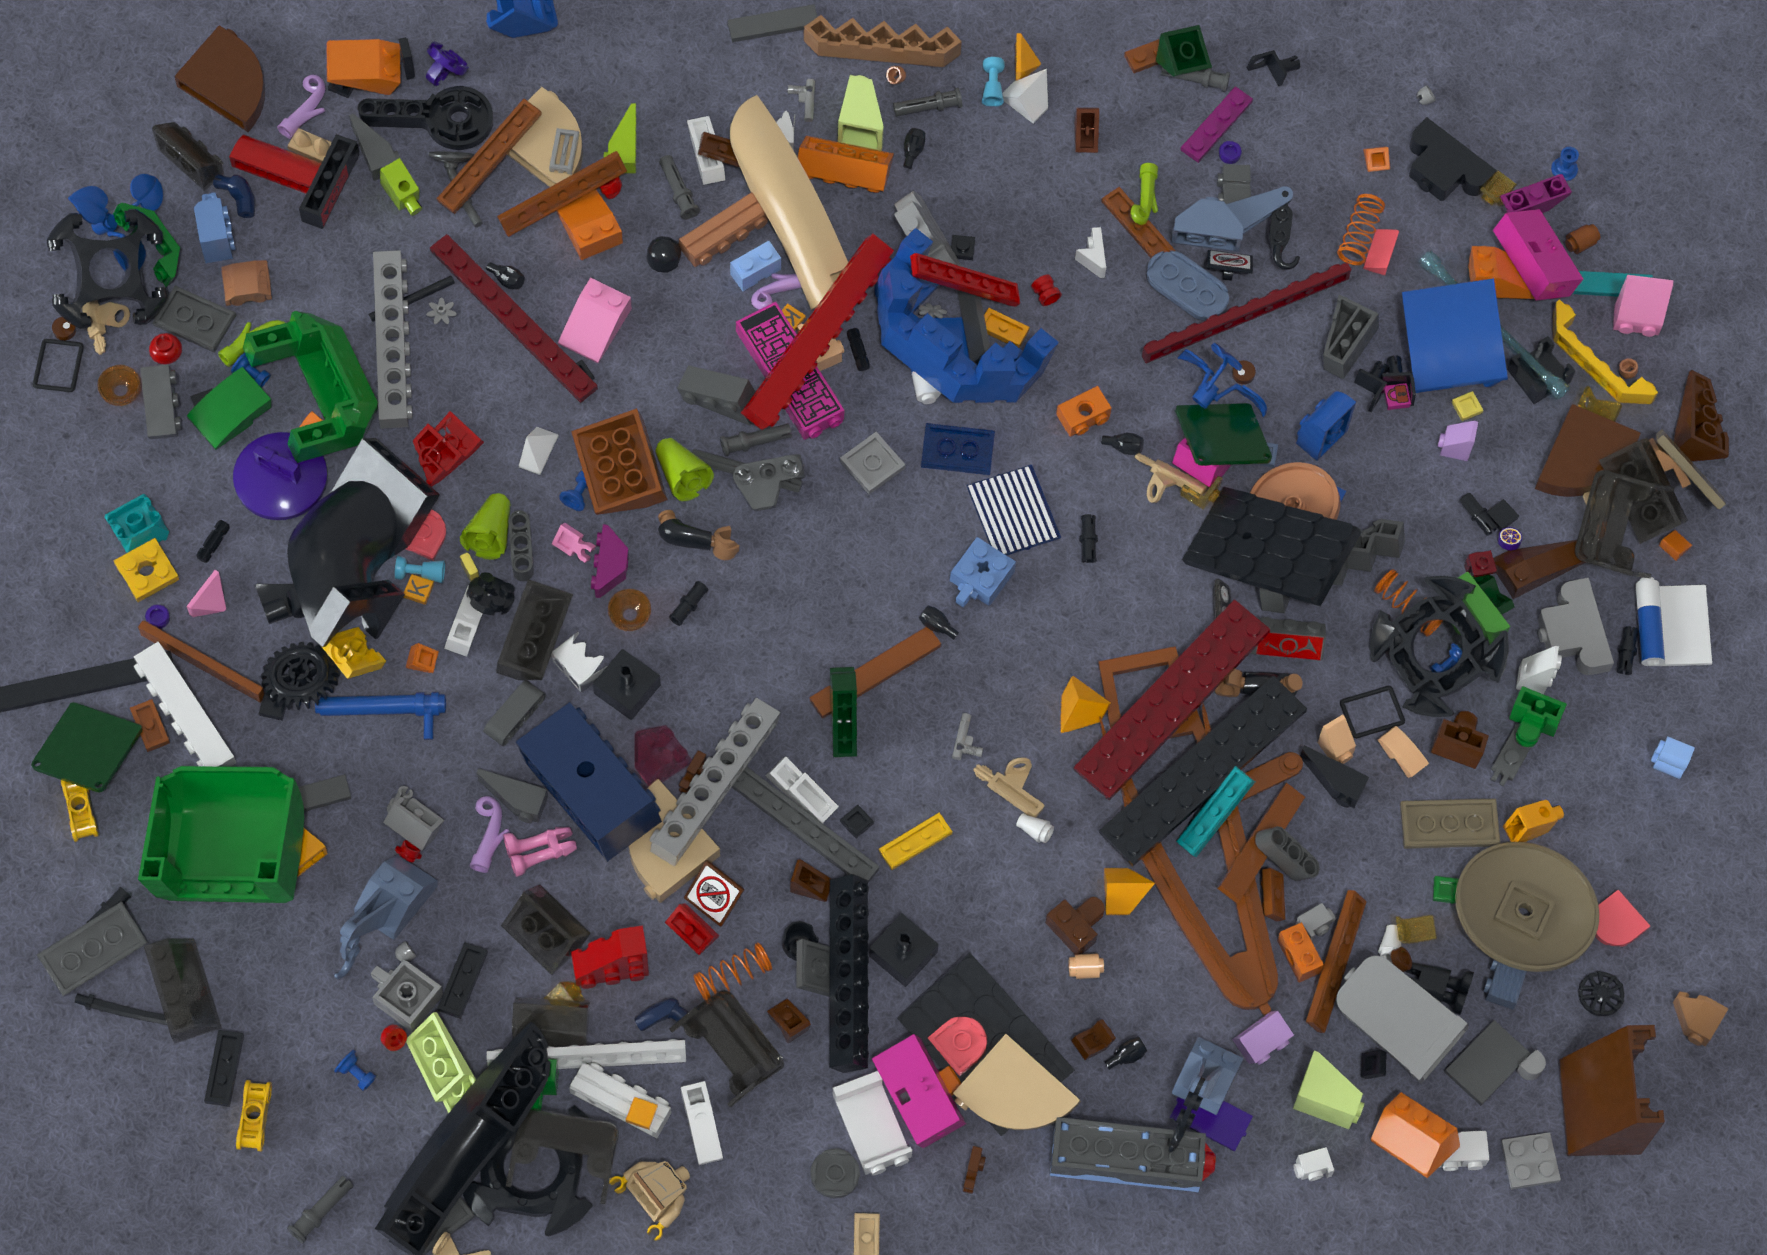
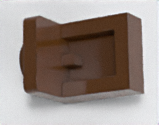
M1101 1019L1092 1028L1076 1035L1071 1041L1084 1060H1087L1105 1051L1116 1037L1104 1020Z

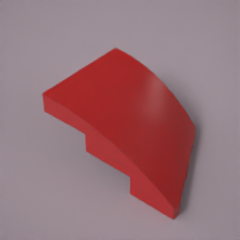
M451 411L435 428L427 424L413 439L415 450L419 455L420 465L427 479L426 483L431 487L448 476L484 443ZM447 426L451 434L446 432L445 436H443L439 431L442 428L446 431Z

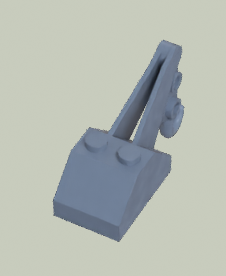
M399 855L384 861L369 879L354 908L355 915L347 920L341 928L340 934L342 936L340 942L342 946L340 953L345 963L341 970L335 973V979L343 978L352 968L355 958L361 949L358 947L361 939L360 936L378 929L395 940L434 892L438 885V880Z

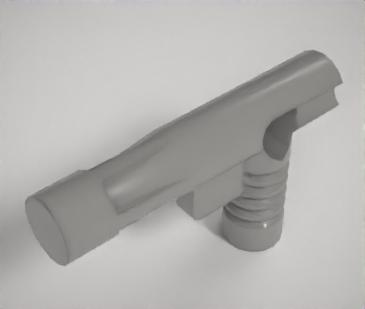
M807 79L806 86L803 87L788 85V94H799L798 101L805 103L804 121L812 122L815 80Z
M962 714L952 759L961 760L962 754L966 753L982 757L983 748L972 747L973 737L967 735L971 720L970 714ZM961 745L964 749L957 750V746Z

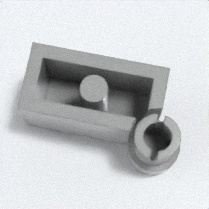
M401 786L395 798H392L387 806L388 815L383 823L423 851L434 840L444 820L415 798H412L413 792L411 789L406 794L408 787Z

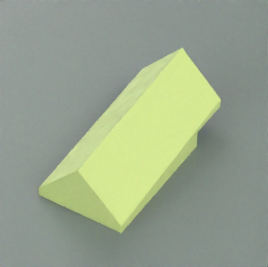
M433 1012L407 1037L406 1043L435 1102L443 1101L449 1113L476 1081V1078L438 1013Z

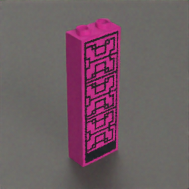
M776 302L736 321L738 336L766 378L797 334ZM818 367L811 374L807 373L803 378L805 380L804 385L798 392H793L790 396L793 400L785 409L804 440L809 437L811 439L816 438L823 430L829 427L835 428L844 420L845 410Z

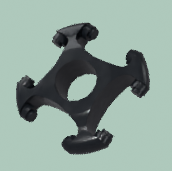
M137 209L124 211L125 222H128L129 226L134 225V229L128 236L108 241L92 240L77 236L73 229H79V225H82V215L78 213H69L49 234L46 240L49 251L60 250V247H63L64 240L71 246L75 258L77 287L73 302L69 304L68 297H64V294H53L52 298L54 309L73 326L79 329L91 327V317L87 316L86 312L81 313L80 310L86 303L97 299L114 297L138 302L141 309H136V312L133 313V322L137 325H145L151 321L168 300V290H166V287H156L155 291H152V298L148 297L144 292L138 270L140 240L142 236L147 235V241H151V244H162L163 232L152 219ZM101 249L112 250L118 253L124 260L126 267L125 277L113 289H105L97 285L89 272V265L93 255Z

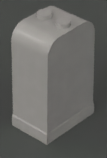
M1371 956L1365 959L1357 969L1353 967L1344 977L1346 982L1337 994V1005L1342 1014L1411 1073L1412 1077L1421 1084L1469 1029L1467 1022L1451 1012L1382 956Z

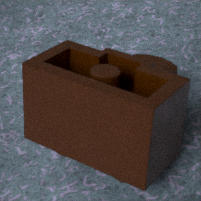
M1461 711L1457 714L1454 722L1443 719L1436 733L1431 753L1476 769L1484 754L1489 735L1476 731L1478 718L1473 713Z
M1096 897L1088 898L1076 909L1064 899L1047 914L1045 923L1075 955L1083 954L1096 943L1098 934L1093 930L1092 926L1103 917L1105 907L1103 902Z

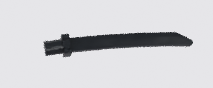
M77 993L74 1003L85 1006L87 1010L93 1008L146 1022L169 1025L181 1020L180 1017L143 1011L95 999V996L89 994L88 997Z

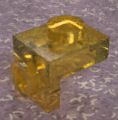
M1498 170L1488 184L1480 189L1484 194L1482 198L1490 205L1496 203L1500 206L1503 203L1500 198L1501 195L1512 192L1517 184Z
M568 981L560 982L540 1002L554 1020H559L575 1004L582 1003L585 998L581 995L582 991L579 986Z

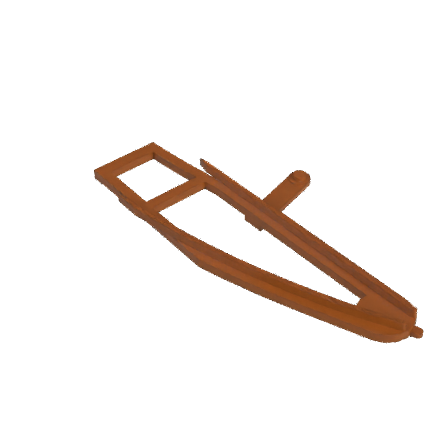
M1176 646L1099 661L1104 698L1111 702L1107 710L1110 729L1121 718L1113 675L1164 665L1170 667L1179 658ZM1202 703L1203 724L1196 709L1170 738L1193 734L1197 744L1211 731L1204 703ZM1099 716L1102 736H1104L1106 731L1101 716ZM1288 752L1246 772L1255 783L1240 802L1298 775L1303 767L1302 758L1294 752ZM1131 778L1121 788L1124 808L1138 796ZM1238 805L1218 829L1227 871L1230 870L1247 843ZM1160 842L1141 860L1188 942L1223 996L1233 1006L1244 1010L1259 1008L1263 1015L1271 1012L1268 1002L1274 997L1278 987V972L1255 878L1238 903L1235 902L1246 951L1230 957L1192 900Z

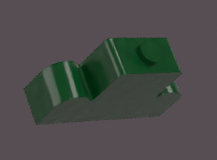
M854 667L830 668L833 757H857L856 672Z

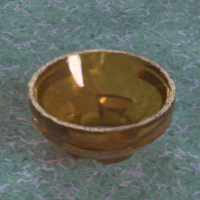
M115 365L102 372L98 379L97 387L99 394L105 402L114 406H123L136 399L140 392L141 383L134 369L125 365ZM119 385H124L128 388L127 393L123 396H117L114 393V389Z
M621 590L610 599L608 604L609 618L621 630H638L650 618V601L645 594L638 590ZM633 609L637 612V616L634 620H626L623 617L624 611Z

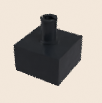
M621 649L593 683L594 694L632 721L661 686L660 675L627 651Z
M901 913L869 948V957L906 987L938 953L939 944Z

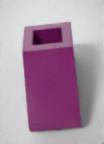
M1559 174L1503 194L1500 198L1508 213L1537 209L1545 213L1571 195L1572 191L1563 174Z
M603 524L602 533H597L596 546L600 547L599 554L594 556V568H597L596 576L592 575L591 589L595 590V598H601L627 577L628 548L606 524Z

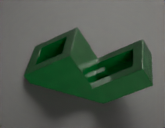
M1472 576L1501 615L1515 608L1513 600L1500 593L1494 576Z

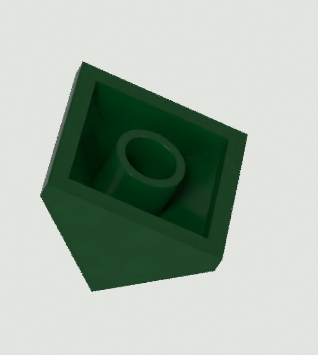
M1200 25L1161 33L1156 62L1173 77L1212 68Z

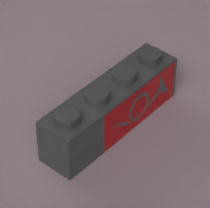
M1258 618L1270 628V633L1250 654L1323 660L1326 641L1325 624L1315 621L1300 622L1292 619Z

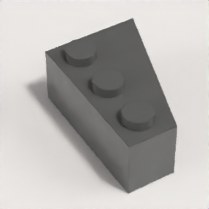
M1338 296L1331 330L1329 331L1323 354L1324 370L1342 379L1346 377L1379 329V313L1344 296Z
M169 365L141 367L148 438L177 437L178 430H182L180 416L176 414V407H179V399L174 388V384H177L175 370H172Z
M688 365L677 387L682 399L686 403L696 404L746 425H752V422L741 414V411L755 393L749 379Z

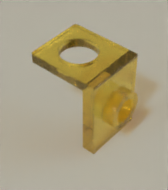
M1586 386L1578 403L1579 407L1614 422L1622 408V404L1619 402L1596 399L1589 386ZM1589 397V403H1588V406L1586 407V405H1585L1586 398Z
M1218 476L1204 496L1184 484L1180 496L1204 510L1209 502L1214 503L1218 498L1223 478ZM1188 493H1190L1191 495H1193L1196 499H1194V498H1192L1191 496H1189Z
M1433 915L1405 920L1400 916L1396 917L1399 941L1403 944L1437 939Z

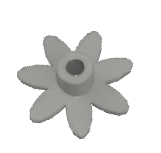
M443 298L439 299L438 305L432 302L429 303L433 310L426 314L428 317H435V325L440 322L441 318L445 324H449L448 316L454 317L457 315L456 312L450 310L454 303L450 302L445 305Z
M926 303V306L921 305L918 308L920 309V315L928 313L933 318H943L942 314H947V311L941 309L940 305L933 307L930 303Z

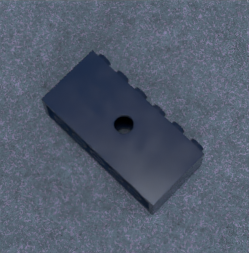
M569 702L518 739L516 744L526 765L608 862L662 821L658 814L661 810L655 802L656 798L649 789L644 790L641 786L642 781L635 772L631 774L628 771V765L621 756L616 757L613 753L615 750L609 741L601 739V733L593 723L588 724L586 721L587 717L581 708L575 709Z

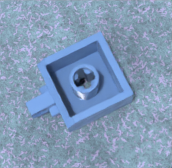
M216 193L203 194L202 201L196 204L194 212L205 263L233 259L232 250H236L227 206H222L221 198H217Z
M976 537L950 574V582L957 585L960 590L956 597V603L964 608L969 600L973 598L974 600L979 599L988 606L991 605L1014 574L1016 561Z

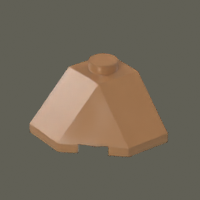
M1679 992L1673 1001L1683 1034L1688 1037L1691 1043L1706 1047L1728 1008L1707 996L1698 995L1697 998H1689V994L1686 992Z

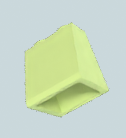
M850 75L838 120V142L882 151L884 126L873 81L865 76Z
M1314 1051L1293 1109L1349 1129L1352 1123L1357 1124L1365 1103L1360 1102L1363 1093L1319 1052Z

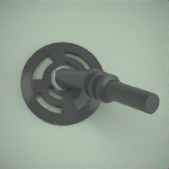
M434 151L428 153L430 157L444 162V167H446L450 181L457 175L455 168L458 167V163L470 160L474 156L472 153ZM469 198L461 208H464L473 225L479 227L483 222L471 204L472 199Z

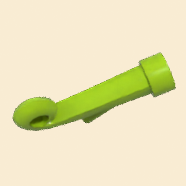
M1144 163L1140 166L1141 203L1140 206L1134 204L1130 210L1132 220L1138 225L1147 223L1151 208L1153 213L1158 212L1155 198V180L1158 177V166L1153 163Z
M280 320L269 321L250 331L251 322H247L238 338L230 346H226L218 352L219 358L227 367L232 366L244 353L243 345L246 333L286 322Z

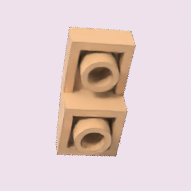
M1394 726L1378 739L1390 759L1395 758L1408 778L1413 777L1429 764L1416 745L1397 726Z

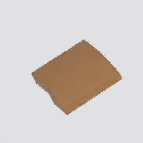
M1654 438L1649 439L1664 472L1673 468L1682 488L1691 485L1686 473L1660 446L1657 440Z

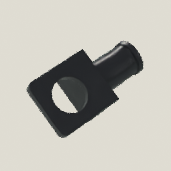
M1275 50L1252 56L1247 70L1251 71L1267 66L1277 85L1282 86L1287 72L1300 69V60L1296 55L1280 60ZM1263 59L1261 62L1255 64V62H1257L1258 60Z
M1394 355L1388 357L1389 373L1382 374L1381 379L1387 382L1386 386L1407 383L1411 406H1414L1416 390L1413 372H1403L1401 356L1396 355V361H1394Z
M1377 361L1370 373L1359 369L1354 381L1355 384L1376 394L1368 410L1371 413L1381 399L1387 382L1382 380L1381 376L1387 373L1389 368L1384 363L1380 369L1382 361Z

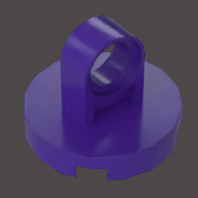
M435 41L431 42L427 48V52L435 62L428 70L426 79L434 86H438V82L444 81L450 71L460 76L465 75L469 69L466 66L467 62L453 50L441 49L443 44Z

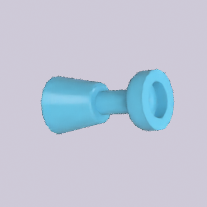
M988 57L983 60V69L989 73V81L985 84L982 103L986 106H1000L1004 103L1001 83L998 82V73H1001L1005 68V61L1002 58Z
M397 556L395 579H404L406 573L421 574V577L424 579L443 583L445 560L423 562L422 565L407 564L405 557Z

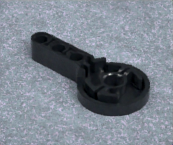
M466 86L446 88L436 95L432 94L428 100L366 98L361 100L357 107L359 119L369 127L422 128L428 131L436 143L452 150H466L479 145L488 137L493 127V111L490 102L481 92ZM368 111L373 112V113H371V114H364V113H366V112H368ZM390 112H395L393 115H388ZM455 112H464L468 115L461 122L451 119V115ZM411 113H418L415 116L410 115Z

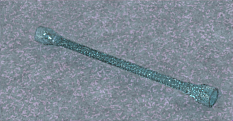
M1432 250L1420 259L1419 264L1426 271L1435 274L1439 279H1443L1447 285L1459 284L1448 274L1441 259ZM1501 325L1502 339L1517 354L1520 353L1521 358L1541 376L1548 391L1557 400L1562 398L1569 391L1570 386L1562 378L1547 371Z

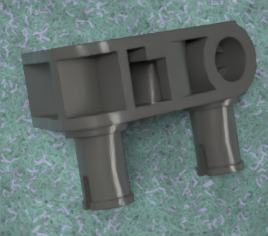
M801 454L741 464L733 472V479L754 511L776 508L781 484L805 478ZM768 470L772 471L771 476L766 475Z

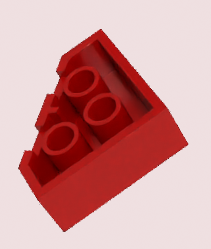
M643 925L617 929L611 932L612 936L607 940L601 937L589 943L588 948L584 951L582 949L572 951L576 987L581 986L583 989L595 987L598 983L606 982L607 985H615L620 983V980L640 981L645 978L644 976H649Z

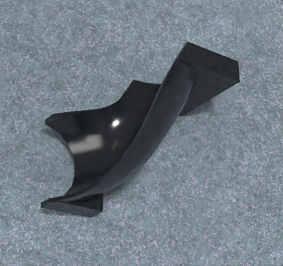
M377 438L361 440L332 491L304 516L294 528L289 538L287 549L288 564L295 591L311 637L322 647H326L330 640L345 625L359 616H362L364 630L374 639L379 638L405 594L390 580L374 582V577L384 562L409 547L440 496L437 491Z

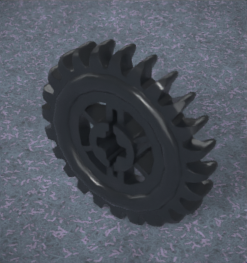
M300 642L298 646L291 643L290 648L283 646L281 647L282 652L275 651L273 653L275 658L269 657L267 659L268 664L263 666L264 672L261 674V679L263 680L261 685L265 689L266 696H270L271 702L274 703L277 699L279 707H282L286 701L288 710L291 709L293 703H295L297 710H300V705L304 702L306 707L310 709V700L319 705L318 696L327 700L325 690L333 693L334 690L331 684L338 685L336 678L340 677L339 668L319 644L314 647L313 642H309L307 646L304 645V642ZM311 663L315 667L309 668V664ZM287 667H288V668H289L288 674L283 675L284 672H285V670H286Z

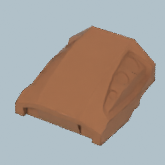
M267 260L234 263L221 267L226 306L231 304L240 306L247 301L261 303L272 299Z

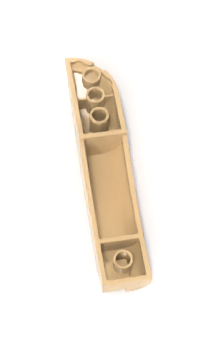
M758 95L744 102L733 118L730 126L731 146L750 192H753L778 235L809 306L813 310L835 282L848 261L804 168L776 121Z

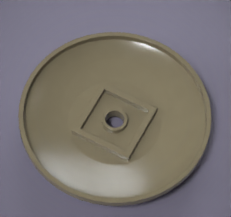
M1507 842L1491 846L1475 855L1468 862L1457 883L1455 895L1456 909L1465 932L1485 954L1509 967L1532 972L1552 971L1563 968L1579 959L1587 951L1597 933L1599 906L1590 882L1570 860L1544 846L1527 842ZM1519 908L1527 909L1530 915H1522L1519 912Z

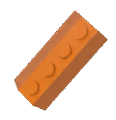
M811 136L804 138L798 152V159L809 179L816 177L821 178L826 183L841 182L850 188L865 187L868 191L876 193L884 191L887 185L894 153Z

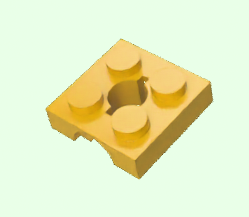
M156 538L114 560L116 568L125 579L137 602L179 580L178 574ZM144 566L154 568V571L148 576L139 574V571Z
M359 627L338 632L326 647H322L347 679L379 670L386 662L379 652H375L373 648L369 649L367 647L366 636Z

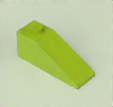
M631 103L608 143V152H604V157L617 151L625 165L626 173H636V103Z

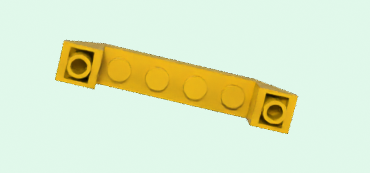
M1559 299L1553 309V341L1617 402L1652 404L1658 392L1651 382L1641 377L1628 387L1621 377H1617L1604 361H1600L1594 355L1590 347L1584 346L1577 339L1573 331L1567 330L1572 325L1576 314L1568 304H1564Z

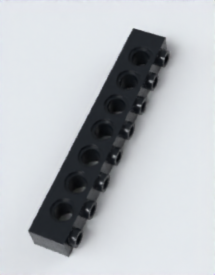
M854 874L830 879L829 1068L842 1073L868 1069L869 887L868 880Z

